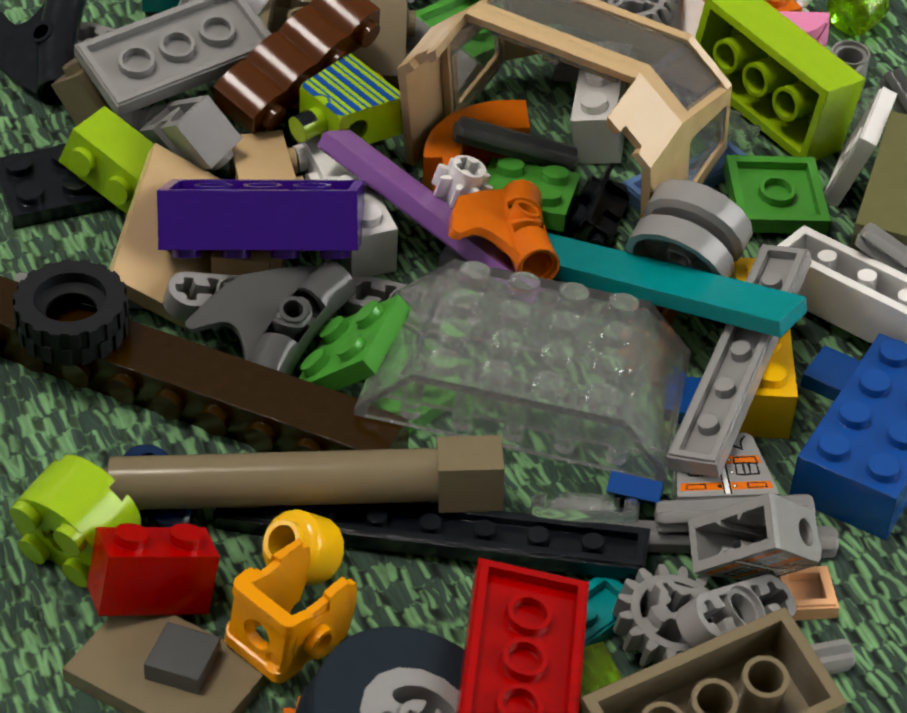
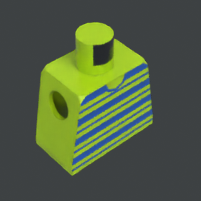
M350 53L302 83L300 87L299 113L290 117L288 122L290 132L300 143L316 136L321 139L324 131L351 130L368 144L403 133L400 91Z

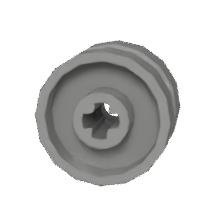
M669 179L658 184L644 210L645 217L640 218L625 247L628 253L730 278L735 269L734 262L738 261L744 252L753 231L751 221L742 208L726 195L707 185L690 180Z

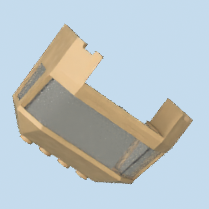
M481 0L432 26L398 67L406 163L412 166L423 157L425 142L432 129L453 112L471 106L499 71L504 61L536 54H542L543 61L556 66L561 61L616 83L619 80L626 82L628 90L607 116V127L613 134L622 132L635 147V151L631 156L642 168L640 218L645 217L644 210L659 183L669 179H681L703 184L727 149L732 83L694 36L600 0Z

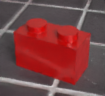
M132 523L120 524L117 527H96L87 587L98 616L209 614L220 556L206 527H197L186 523L175 524L172 527H142Z

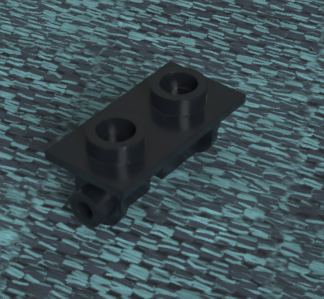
M609 164L599 178L592 175L584 185L578 197L584 204L579 203L566 224V228L572 231L569 238L610 247L619 225L618 222L622 218L630 200L627 187L623 183L615 182L609 178L614 165Z

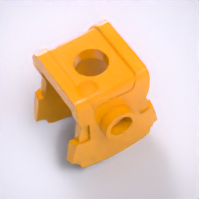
M298 539L271 556L270 564L261 571L257 568L249 567L234 579L232 588L234 599L231 618L227 624L224 638L225 643L269 680L278 684L284 683L296 675L308 661L323 658L339 645L348 633L357 599V583L351 578L346 580L342 576L323 591V596L311 606L294 615H290L294 605L301 599L308 577L306 570L310 565V547ZM260 625L264 627L269 643L258 634L256 627Z

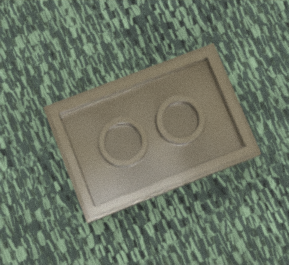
M176 615L110 616L63 667L65 682L123 713H243L270 680L232 650L223 639H221V653L199 695L145 679L144 663L167 622L211 634Z

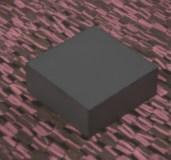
M167 622L144 663L145 679L199 695L221 653V637Z

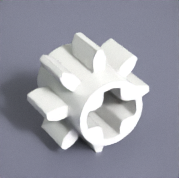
M458 155L450 158L448 166L441 163L438 164L431 182L436 186L433 195L443 199L453 209L458 196L477 191L492 190L493 187L488 184L491 175L486 173L485 165L478 159L467 155Z

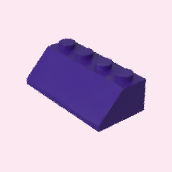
M172 179L157 190L158 250H172V257L199 258L202 257V250H221V257L229 259L251 257V250H271V258L276 259L301 257L300 251H320V258L324 259L349 258L350 251H358L362 241L364 180Z

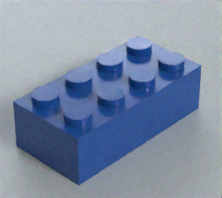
M879 333L798 455L789 495L809 494L813 497L815 510L884 540L888 538L907 506V344Z

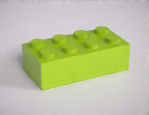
M705 0L695 39L732 83L731 106L793 157H815V160H819L841 150L866 78L764 0Z

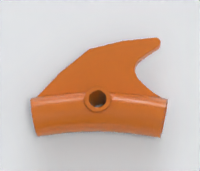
M523 179L514 180L508 183L504 189L477 191L458 196L449 216L448 236L451 239L460 240L470 235H478L488 239L500 251L509 256L518 278L528 286H541L548 283L556 276L560 267L559 257L549 239L543 220L542 193L534 183Z

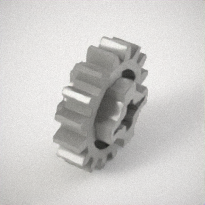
M659 564L654 576L645 568H641L638 570L635 580L627 578L612 610V615L617 617L613 627L614 634L627 635L622 649L625 652L640 651L642 656L639 665L645 667L652 661L659 663L693 648L681 635L676 622V614L679 608L700 593L709 591L705 588L708 577L702 575L694 581L688 578L687 567L681 566L677 575L669 573L665 564ZM640 606H642V607L644 608L642 614H641V611H640ZM711 617L707 619L708 623H713Z

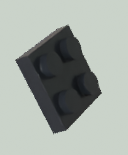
M59 144L55 147L26 153H14L0 158V193L14 229L106 210L105 197L59 162L66 144Z

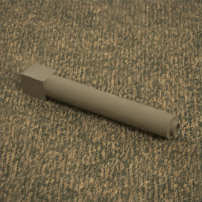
M501 435L436 437V448L112 456L109 458L108 468H102L116 480L109 488L121 501L128 494L138 510L438 502L439 513L504 511L505 468Z

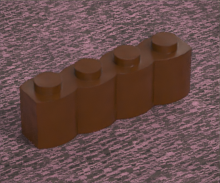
M312 0L309 5L295 12L282 25L279 31L269 35L260 42L246 59L231 67L213 87L214 103L248 133L255 134L266 130H274L283 121L286 109L300 101V87L303 82L344 56L356 51L360 47L366 48L374 42L380 32V8L370 0Z

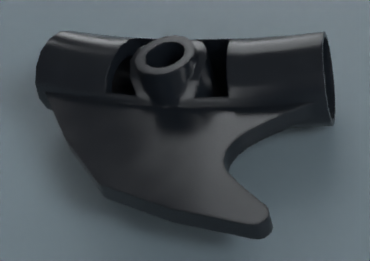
M46 0L28 21L18 25L13 24L0 11V69L19 86L35 94L46 105H63L51 84L65 74L62 67L76 58L74 56V45L78 43L80 25L87 0Z

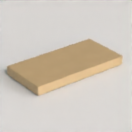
M155 143L147 154L109 270L115 271L120 276V281L125 283L129 300L184 328L185 322L170 316L163 306V297L168 282L174 274L179 272L211 273V254L213 250H202V257L174 258L172 257V250H158L157 190L172 179L220 178Z

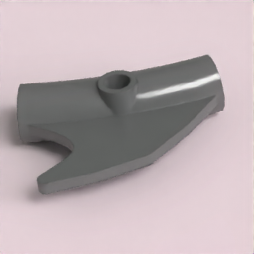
M327 260L318 266L283 267L242 274L202 304L186 320L184 330L188 334H193L211 328L227 327L233 330L239 337L245 360L292 375L304 352L321 328L356 293V285L350 273L342 265L332 260Z

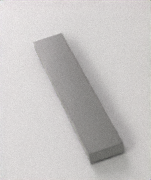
M762 244L745 282L798 294L812 263L810 249ZM729 324L725 325L667 453L668 470L720 478L777 345L778 337Z

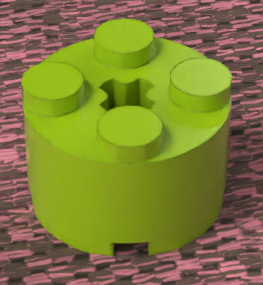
M65 455L59 462L58 458H56L9 509V515L22 536V539L18 542V547L22 553L36 564L42 565L49 559L60 565L64 575L73 584L82 588L87 587L96 527H117L124 523L141 526V517L138 508L128 494L121 501L109 488L116 481L96 464L76 455Z

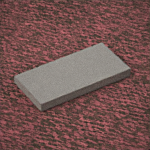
M192 0L75 44L74 56L112 111L121 117L222 77L231 67L246 59L253 49L271 33L246 0Z

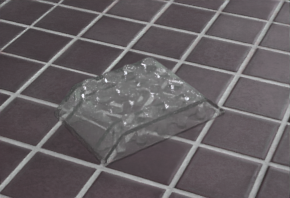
M456 259L400 289L399 295L411 307V310L376 375L366 378L355 406L354 415L447 436L501 435L502 448L666 483L668 475L666 456L675 438L691 351L651 301L639 299L627 293L615 294L587 288L576 282L564 283L537 277L529 272H513L489 267L478 261L466 262Z

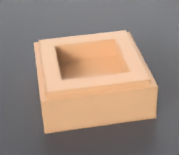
M813 566L777 577L785 583L794 597L796 603V612L792 617L794 621L837 618L840 607L827 566Z

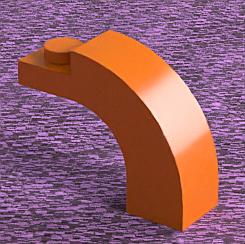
M526 100L482 102L457 110L441 120L432 129L425 142L422 184L434 193L436 186L431 182L438 164L441 163L448 166L450 158L458 155L474 157L483 164L490 163L492 158L509 157L456 143L453 140V125L460 117L465 116L530 134Z

